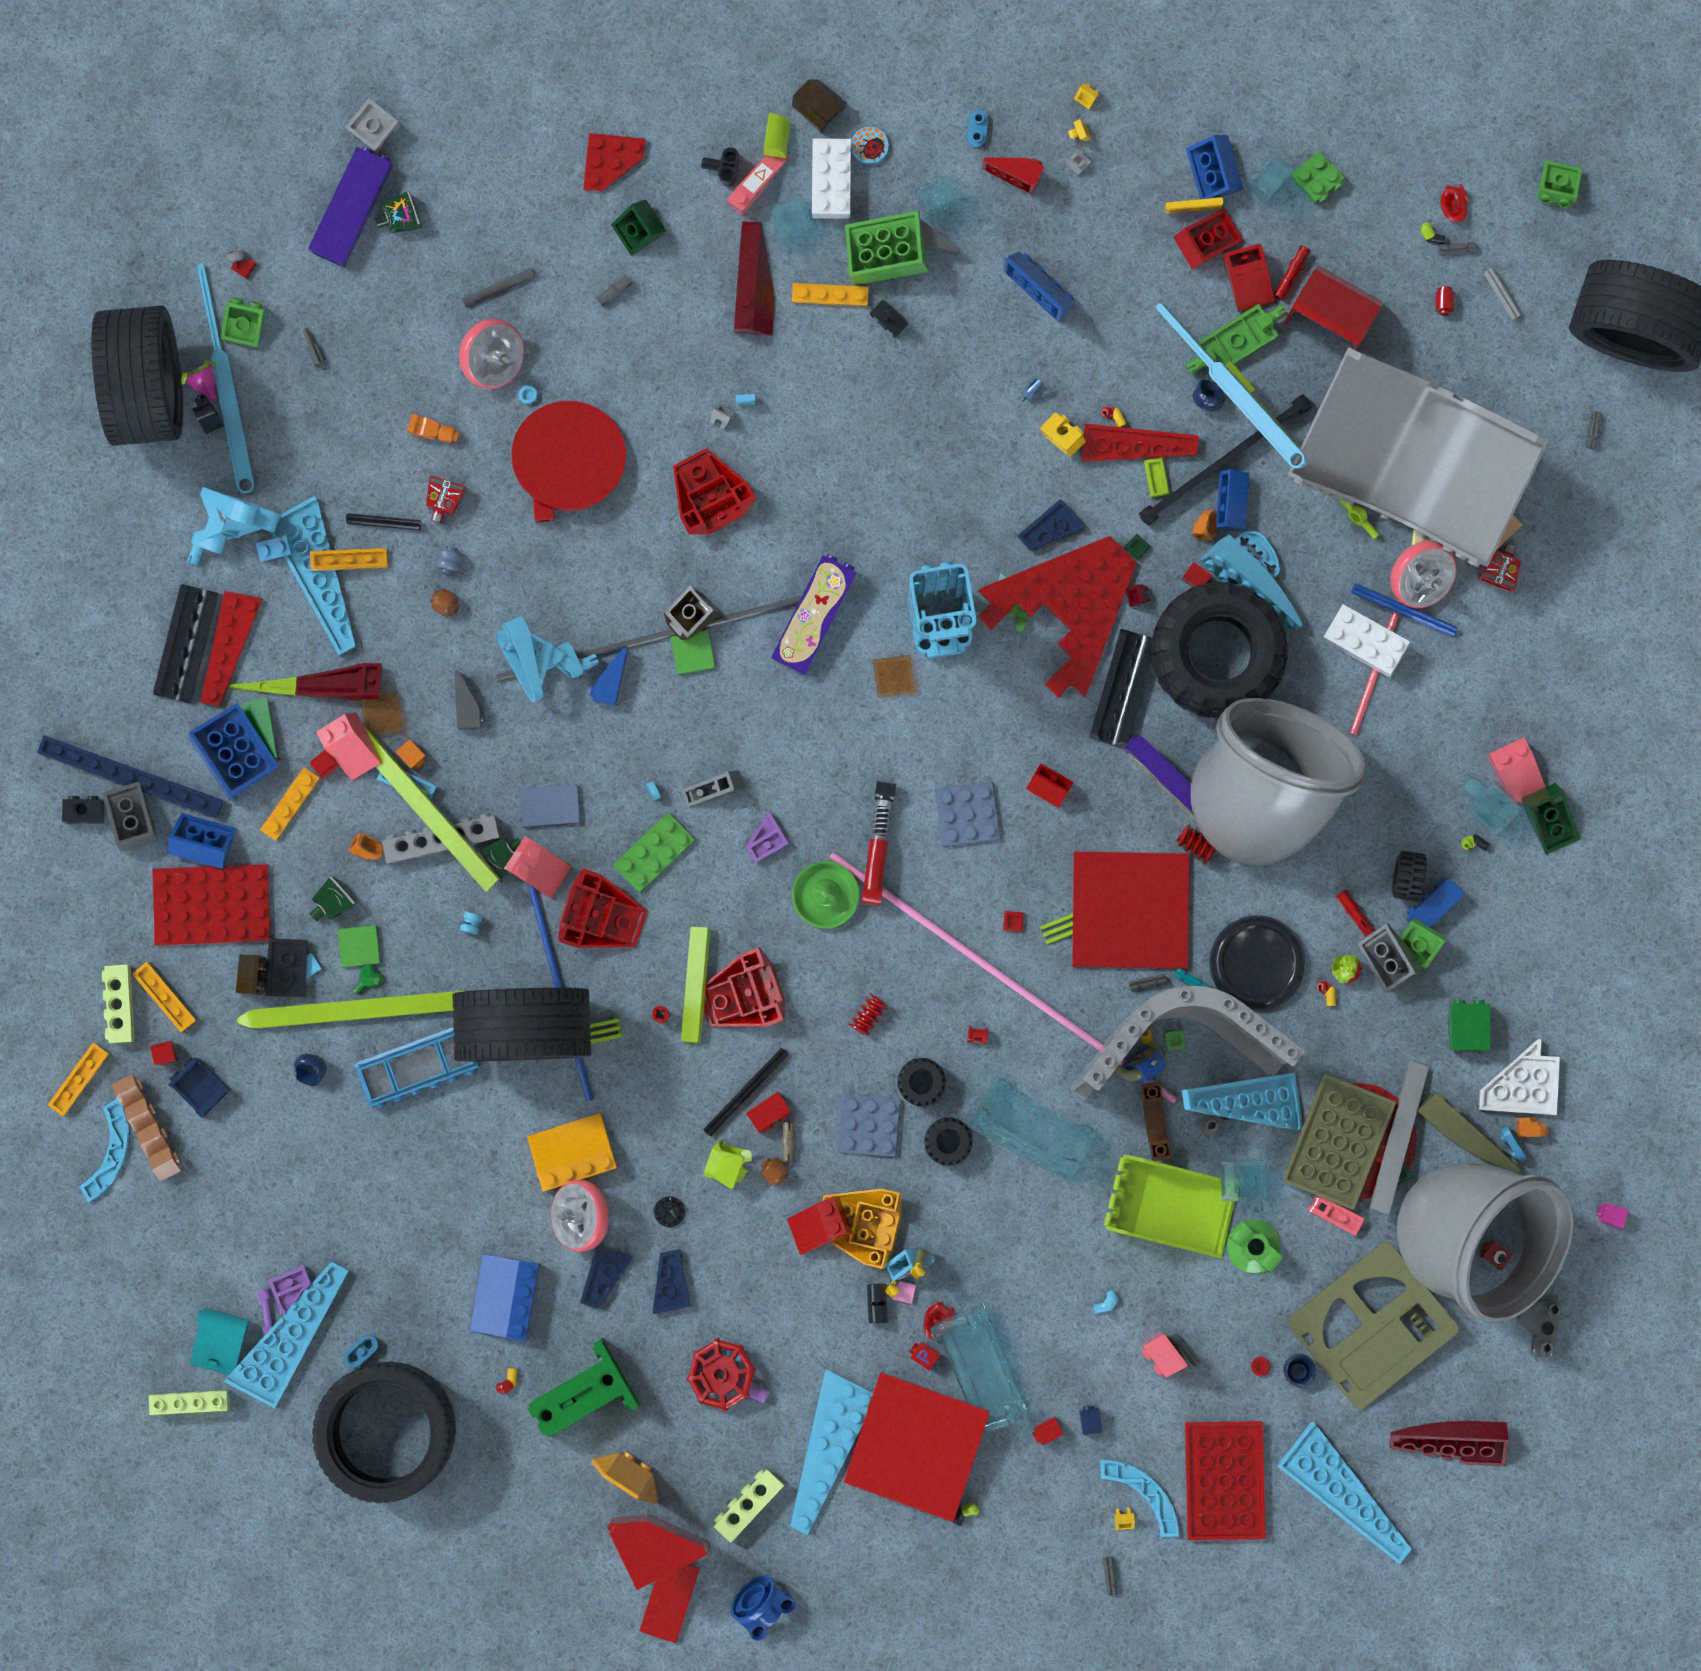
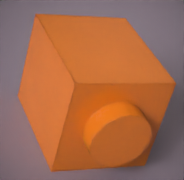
M411 739L396 751L412 770L415 768L418 770L426 763L424 760L427 757Z

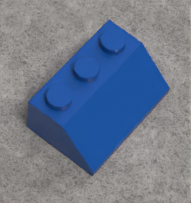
M1213 135L1186 148L1200 199L1221 198L1243 189L1228 135Z
M181 813L169 836L167 854L223 869L229 857L236 828Z

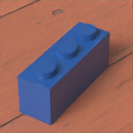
M1231 469L1220 471L1216 528L1230 531L1245 530L1247 523L1248 487L1250 485L1248 472Z
M1442 878L1434 885L1436 889L1432 893L1428 891L1420 898L1422 903L1418 906L1414 904L1406 912L1408 916L1405 919L1410 923L1415 918L1426 926L1431 927L1465 894L1450 878L1446 880Z

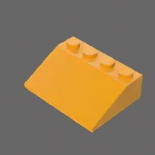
M601 1113L527 1136L543 1192L563 1186L573 1180H582L618 1168Z

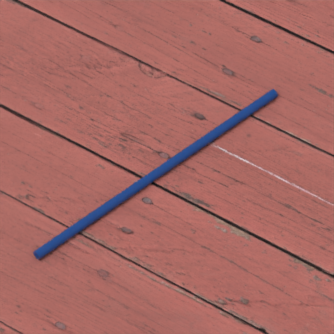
M527 884L555 987H563L537 889ZM574 1058L586 1101L592 1100L593 1096L583 1059Z

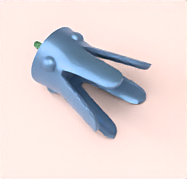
M1033 375L1028 386L1021 392L1022 396L1025 397L1021 402L1027 399L1032 403L1035 397L1048 388L1037 390L1042 381L1038 380L1035 383L1036 379H1034L1035 375Z

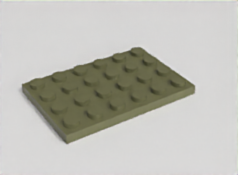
M1323 1073L1281 1181L1354 1210L1396 1102Z

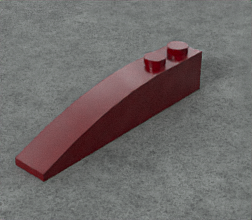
M742 221L734 333L772 336L775 296L761 222Z
M1447 1421L1423 1424L1391 1432L1389 1448L1410 1453L1419 1451L1424 1456L1429 1457L1432 1454L1442 1456L1443 1460L1448 1461L1451 1458L1460 1459L1462 1464L1505 1466L1509 1440L1507 1422Z

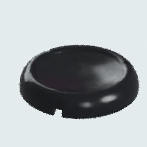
M1264 915L1245 916L1228 924L1215 939L1210 952V973L1218 990L1235 997L1253 1011L1268 1010L1286 1002L1299 988L1305 972V954L1296 934L1283 922Z

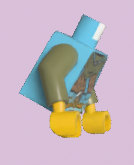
M921 1246L906 1249L887 1262L886 1267L891 1276V1284L886 1288L885 1292L893 1298L900 1290L895 1286L899 1284L900 1279L914 1276L918 1280L920 1276H924L926 1273L924 1270L935 1260L934 1254L929 1252L927 1247Z

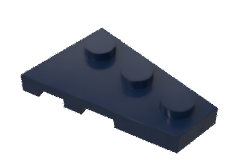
M1060 499L1017 537L1031 551L1081 531L1086 527Z
M596 1247L580 1303L599 1309L633 1257Z
M680 1250L660 1253L652 1314L690 1307Z

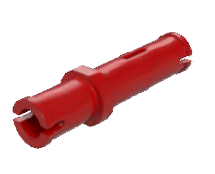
M1300 245L1295 257L1290 260V266L1273 294L1274 297L1284 301L1297 274L1303 269V264L1311 252L1310 249Z
M1346 889L1339 893L1336 898L1345 908V913L1351 916L1364 936L1367 937L1375 932L1358 908V903L1352 900Z

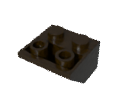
M239 954L236 993L261 995V992L265 991L266 980H263V972H267L268 961H265V957Z

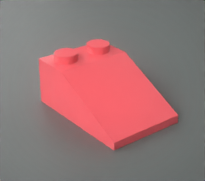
M357 712L344 714L316 732L325 750L351 780L358 778L382 763Z
M1525 737L1487 755L1512 807L1522 803L1521 798L1546 787Z
M525 836L504 869L552 899L572 866Z
M1162 1332L1157 1333L1142 1344L1144 1348L1142 1353L1147 1360L1152 1359L1156 1365L1153 1368L1159 1376L1163 1374L1165 1377H1168L1188 1366Z

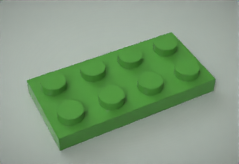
M668 812L621 856L613 866L640 893L695 840Z

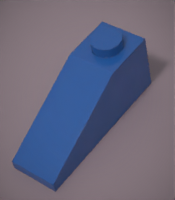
M622 648L598 678L596 685H592L590 696L593 697V702L616 706L628 653L627 648Z

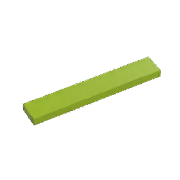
M691 927L681 1042L701 1043L711 928Z

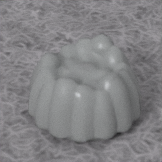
M234 249L227 252L225 256L231 263H236L237 260H243L244 252L243 249Z

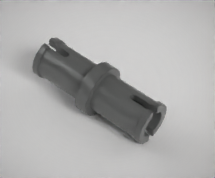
M624 275L613 285L610 284L607 290L595 298L604 307L615 297L618 298L621 292L632 285V282Z

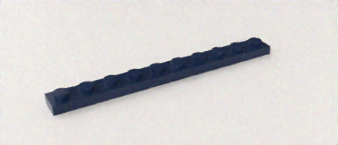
M43 735L37 751L38 754L124 785L140 782L143 792L218 818L224 800L45 735Z

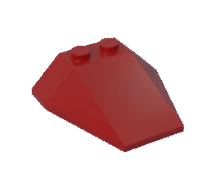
M707 448L673 466L680 519L689 535L711 534L742 518L757 499L748 482Z
M582 868L571 885L559 921L558 942L576 948L636 947L647 910L601 874Z
M760 947L741 953L706 982L704 1012L709 1026L766 1027L785 1020V998L773 963Z

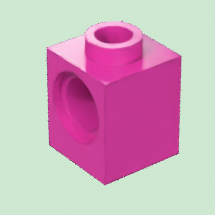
M1603 1203V1206L1600 1205L1598 1207L1596 1216L1599 1217V1222L1623 1229L1629 1210L1609 1203Z

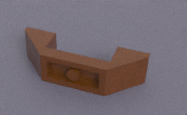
M1161 1082L1141 1084L1142 1103L1152 1161L1172 1159L1162 1104Z

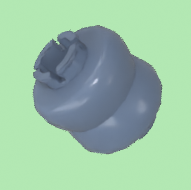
M446 546V549H440L439 559L436 562V567L441 569L440 573L452 575V572L459 571V562L462 559V554L457 552V548Z

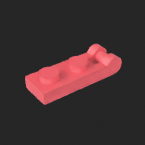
M1317 1195L1314 1196L1315 1200L1312 1206L1310 1205L1307 1209L1309 1212L1356 1236L1364 1218L1332 1201ZM1322 1203L1327 1205L1324 1212L1319 1210Z

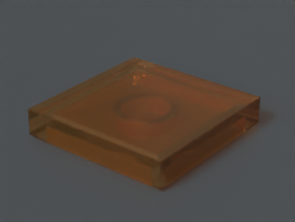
M911 655L873 659L877 698L915 693Z
M397 692L380 695V700L361 699L363 723L373 736L404 731Z

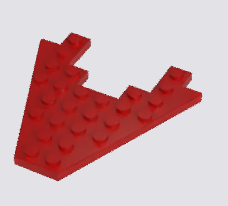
M1107 536L978 589L977 591L990 604L977 618L989 630H992L1016 604L1029 617L1044 604L1070 630L1057 643L1070 658L1044 685L1057 698L1071 685L1085 697L1137 562L1111 536Z

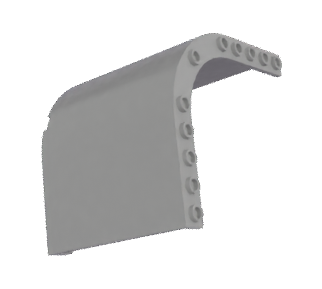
M1348 347L1300 448L1307 457V463L1301 469L1291 467L1288 475L1295 478L1293 482L1304 486L1306 483V487L1317 491V488H1319L1318 491L1329 496L1331 493V496L1341 500L1343 497V500L1353 505L1356 502L1380 512L1379 516L1390 521L1393 518L1417 530V535L1425 539L1430 537L1429 541L1443 544L1442 548L1451 553L1455 551V556L1464 560L1468 558V563L1479 567L1480 564L1488 567L1549 439L1437 384ZM1297 454L1294 461L1295 466L1301 464V454Z
M1182 986L1153 996L1125 1018L1069 1090L1082 1100H1086L1094 1089L1100 1090L1147 1027L1154 1022L1165 1019L1184 1018L1206 1026L1270 1076H1275L1286 1063L1294 1066L1305 1051L1235 997L1214 988Z

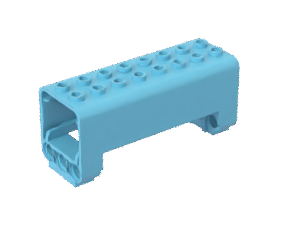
M952 562L941 563L940 567L935 568L932 565L922 566L921 570L914 571L910 575L908 589V607L916 650L920 654L927 655V659L965 653V648L972 642L971 629L976 624V614L967 567L963 564H952ZM956 588L955 598H962V611L928 617L925 615V610L918 612L919 594L925 597V593L934 592L937 595V591L946 590V593H949V589ZM942 621H951L952 627L944 629L941 626ZM925 623L932 625L933 630L931 632H924ZM964 636L968 637L966 643H960L957 639ZM946 639L949 640V645L945 647L941 646L938 642ZM924 640L928 641L931 645L927 650H923L920 647V643Z

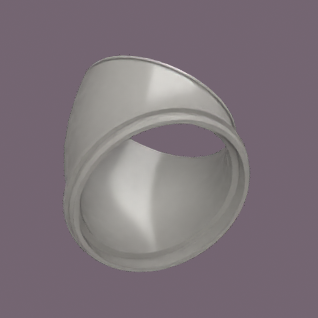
M1242 699L1228 706L1217 721L1216 731L1219 738L1202 756L1192 777L1191 805L1200 831L1207 841L1222 855L1246 865H1270L1286 859L1309 843L1326 826L1345 797L1353 794L1360 788L1364 780V758L1356 744L1345 733L1330 722L1305 709L1271 699ZM1240 738H1257L1278 746L1295 761L1303 775L1289 771L1263 758L1249 748Z
M1476 1163L1444 1166L1423 1176L1406 1194L1397 1219L1399 1250L1413 1276L1429 1290L1441 1296L1456 1299L1458 1305L1468 1315L1488 1322L1512 1319L1528 1310L1545 1294L1564 1264L1573 1233V1212L1570 1202L1555 1182L1541 1175L1523 1176L1501 1167ZM1514 1199L1519 1207L1524 1224V1247L1520 1260L1512 1274L1498 1287L1486 1293L1471 1296L1469 1287L1470 1269L1479 1241L1495 1216Z

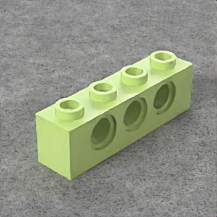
M131 965L104 966L105 971H102V981L105 982L106 990H103V1000L106 1001L107 1009H104L105 1021L107 1020L108 1028H105V1038L111 1044L135 1042ZM119 980L121 987L115 991L112 986L113 982ZM120 999L122 1007L116 1010L113 1005L114 1001ZM118 1018L123 1020V1026L120 1029L115 1027V1021Z
M230 1390L149 1395V1415L228 1411L231 1409Z
M768 1468L765 1471L761 1469L754 1477L756 1481L752 1485L748 1483L741 1490L743 1495L738 1500L734 1498L727 1507L730 1509L725 1514L721 1512L715 1518L716 1524L714 1528L730 1543L784 1486V1483ZM764 1485L767 1489L764 1495L757 1494L756 1486ZM750 1499L753 1502V1507L745 1509L742 1506L743 1500ZM732 1513H736L740 1517V1521L736 1524L729 1521V1516Z

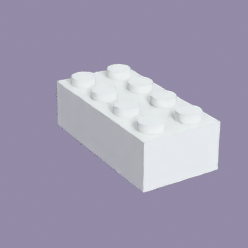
M813 139L812 218L850 219L851 139Z
M1344 604L1341 606L1323 638L1325 642L1389 678L1392 676L1410 644V641Z

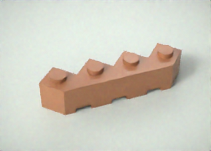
M131 1074L113 1083L112 1087L115 1097L124 1108L127 1121L136 1132L139 1145L147 1155L151 1169L159 1181L180 1172L179 1163L181 1160L178 1154L173 1152L167 1140L169 1138L165 1128H161L155 1116L157 1114L155 1107L152 1103L149 1104L143 1092L145 1088L140 1079L136 1080L134 1075Z

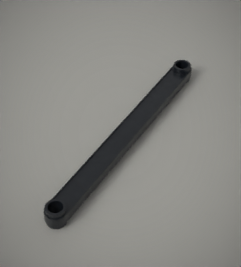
M1302 394L1292 401L1293 406L1276 417L1277 421L1281 424L1295 413L1299 412L1302 415L1309 410L1312 404L1307 396ZM1258 430L1154 507L1151 505L1147 506L1139 513L1140 519L1147 526L1151 525L1159 518L1158 513L1264 437L1262 433Z

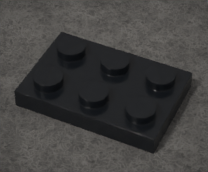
M269 938L266 996L305 998L308 940Z

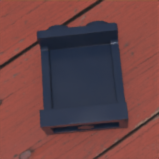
M195 1057L194 1059L190 1058L183 1065L185 1068L180 1073L177 1071L170 1078L171 1082L168 1085L203 1118L230 1089L199 1058Z

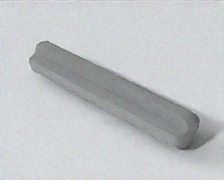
M1494 268L1488 269L1484 275L1510 318L1512 320L1518 318L1521 312Z

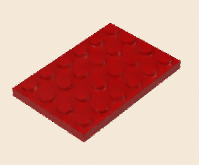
M268 864L224 866L223 869L213 866L152 869L155 946L269 941Z
M1263 1421L1184 1422L1187 1540L1266 1539Z

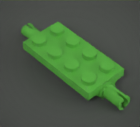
M1257 304L1201 339L1198 343L1215 362H1221L1226 365L1230 361L1234 365L1278 338L1279 335L1274 328V323L1287 316L1288 312L1284 310L1285 307L1281 304L1271 312L1265 313L1260 305ZM1200 357L1185 364L1186 369H1190L1188 371L1190 375H1193V373L1204 366L1208 367Z

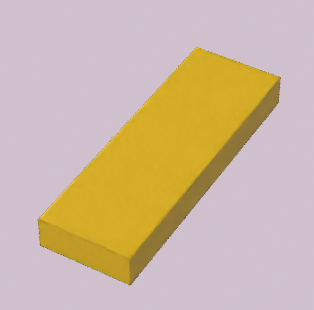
M1223 197L1166 202L1165 213L1221 209Z

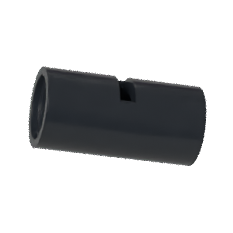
M886 1283L867 1284L868 1323H888Z

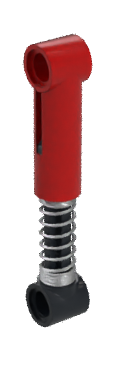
M881 781L876 783L874 798L877 801V808L875 809L877 813H875L876 818L874 819L876 822L873 824L875 828L873 829L872 839H869L861 899L862 904L881 905L888 841H886L887 837L885 835H887L886 830H888L886 828L888 825L887 819L889 820L888 814H890L888 811L891 809L890 806L894 802L895 783Z

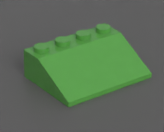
M919 211L845 225L849 277L855 286L929 272Z

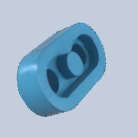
M974 110L969 117L967 141L974 148H980L986 142L988 116L983 110ZM977 116L982 117V120L978 122L975 120V118ZM974 135H979V136H980V139H979V140H975V139L973 138V136H974Z
M1506 1126L1501 1129L1502 1134L1499 1136L1505 1145L1509 1144L1512 1148L1510 1153L1514 1160H1519L1521 1163L1527 1160L1525 1152L1510 1128Z
M372 1335L363 1336L346 1351L344 1355L345 1364L351 1368H356L364 1363L377 1351L379 1346L377 1338ZM367 1341L372 1342L371 1348L366 1347L365 1344ZM352 1354H356L358 1356L357 1361L351 1360Z

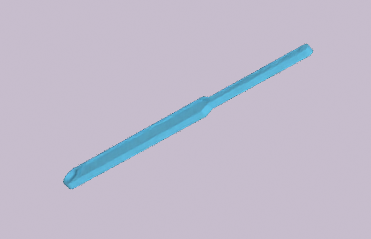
M198 264L197 268L214 347L211 361L217 364L213 368L236 485L241 493L248 494L254 489V480L229 357L221 348L206 269L203 264ZM244 479H248L252 483L248 491H243L240 488V482Z
M1158 304L1157 310L1209 367L1211 378L1291 467L1296 469L1303 468L1307 463L1305 453L1224 363L1215 362L1163 304ZM1297 454H1301L1302 462L1300 465L1295 466L1293 459Z

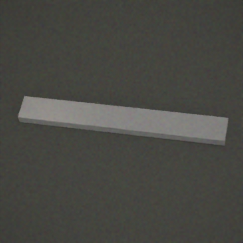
M1412 1061L1408 1064L1369 1208L1387 1215L1390 1213L1429 1069L1427 1066Z

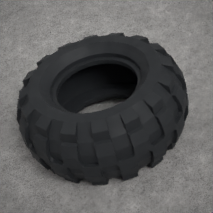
M1216 581L1191 587L1169 603L1161 614L1153 632L1151 661L1158 683L1163 691L1174 700V703L1184 710L1186 709L1197 714V716L1209 719L1219 718L1225 709L1236 701L1247 698L1267 699L1272 695L1285 673L1289 645H1287L1286 630L1282 619H1279L1274 611V607L1266 599H1263L1254 590L1246 586ZM1209 621H1225L1238 627L1244 633L1250 647V659L1247 668L1238 676L1226 680H1216L1202 674L1194 666L1189 653L1190 637L1197 627Z

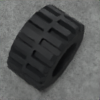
M1403 850L1398 854L1392 882L1394 898L1411 901L1419 900L1426 877L1427 859L1425 854Z
M916 1058L907 1062L900 1070L897 1081L898 1089L902 1097L909 1103L916 1106H927L936 1102L942 1096L946 1086V1077L943 1069L935 1061L928 1058ZM917 1071H927L933 1078V1086L926 1093H917L910 1085L911 1076Z
M952 1117L941 1118L932 1123L926 1131L924 1138L925 1149L929 1157L936 1163L946 1166L956 1165L964 1161L970 1154L973 1137L970 1129L961 1120ZM945 1130L956 1132L960 1138L958 1149L952 1153L941 1151L937 1145L939 1134Z

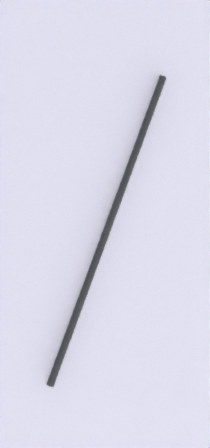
M802 596L717 617L705 628L798 605ZM667 630L576 654L578 660L595 654L597 657L620 651L622 648L628 649L677 635L672 630ZM513 670L496 674L498 682L516 677Z

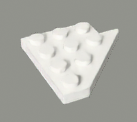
M1537 1039L1479 1090L1478 1110L1557 1115L1560 1057L1541 1056V1039Z

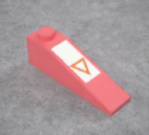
M788 155L786 158L765 156L727 199L728 205L743 216L790 157Z

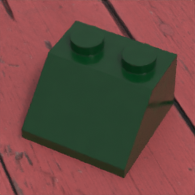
M646 199L631 204L611 224L631 256L656 241L666 232L663 224Z

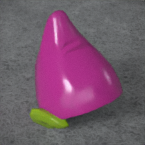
M204 360V364L190 373H182L181 384L187 383L195 391L205 395L211 401L216 400V378L213 367H216L217 364Z

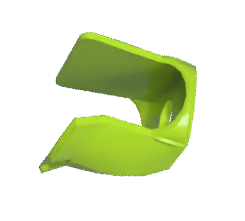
M721 1139L712 1147L704 1170L705 1177L714 1178L728 1188L733 1189L735 1183H740L748 1172L743 1167V1164L752 1161L751 1151L730 1146Z

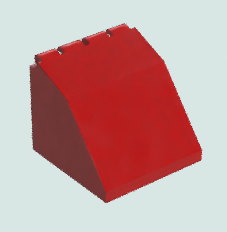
M1317 265L1293 304L1284 323L1287 325L1294 312L1297 311L1353 343L1354 347L1352 349L1357 350L1383 302L1324 267Z
M651 1514L614 1517L607 1526V1530L612 1531L609 1535L636 1590L708 1555L711 1548L706 1539Z

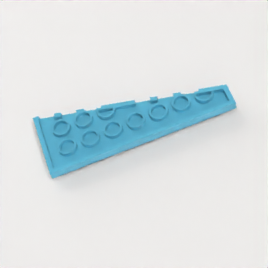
M313 496L282 513L275 532H271L274 539L291 535L295 553L284 557L335 650L341 656L355 648L356 644L336 570L311 571L310 551L331 550L318 500Z
M1295 1073L1182 1090L1184 1108L1188 1111L1292 1130H1300L1303 1126Z
M332 1261L238 1364L224 1382L275 1409L349 1270Z
M827 1369L824 1373L790 1527L808 1535L863 1425L873 1392Z
M1311 1421L1277 1464V1467L1398 1564H1401L1411 1551L1410 1546L1333 1448L1325 1435Z

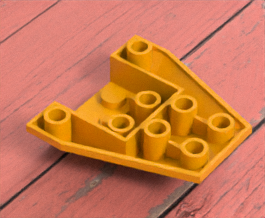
M885 1189L824 1195L823 1201L831 1197L840 1198L853 1233L832 1242V1244L864 1265L884 1269L894 1251L902 1217L901 1193Z

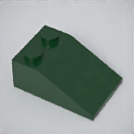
M1556 783L1521 798L1526 815L1545 855L1580 840L1565 793Z

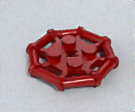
M715 1338L713 1342L702 1349L694 1351L690 1372L686 1379L695 1392L699 1404L728 1411L730 1407L741 1400L749 1398L756 1368L753 1367L742 1344L737 1345L720 1340V1338ZM721 1348L733 1351L732 1355L726 1356L721 1354ZM715 1349L714 1356L707 1360L703 1357ZM738 1355L746 1369L739 1368L735 1360ZM701 1361L703 1363V1371L700 1375L696 1376ZM719 1369L725 1372L723 1379L717 1378ZM746 1373L743 1388L738 1386L741 1374ZM697 1380H701L706 1390L704 1393ZM734 1389L739 1392L727 1400L726 1394ZM710 1393L720 1395V1400L709 1398Z

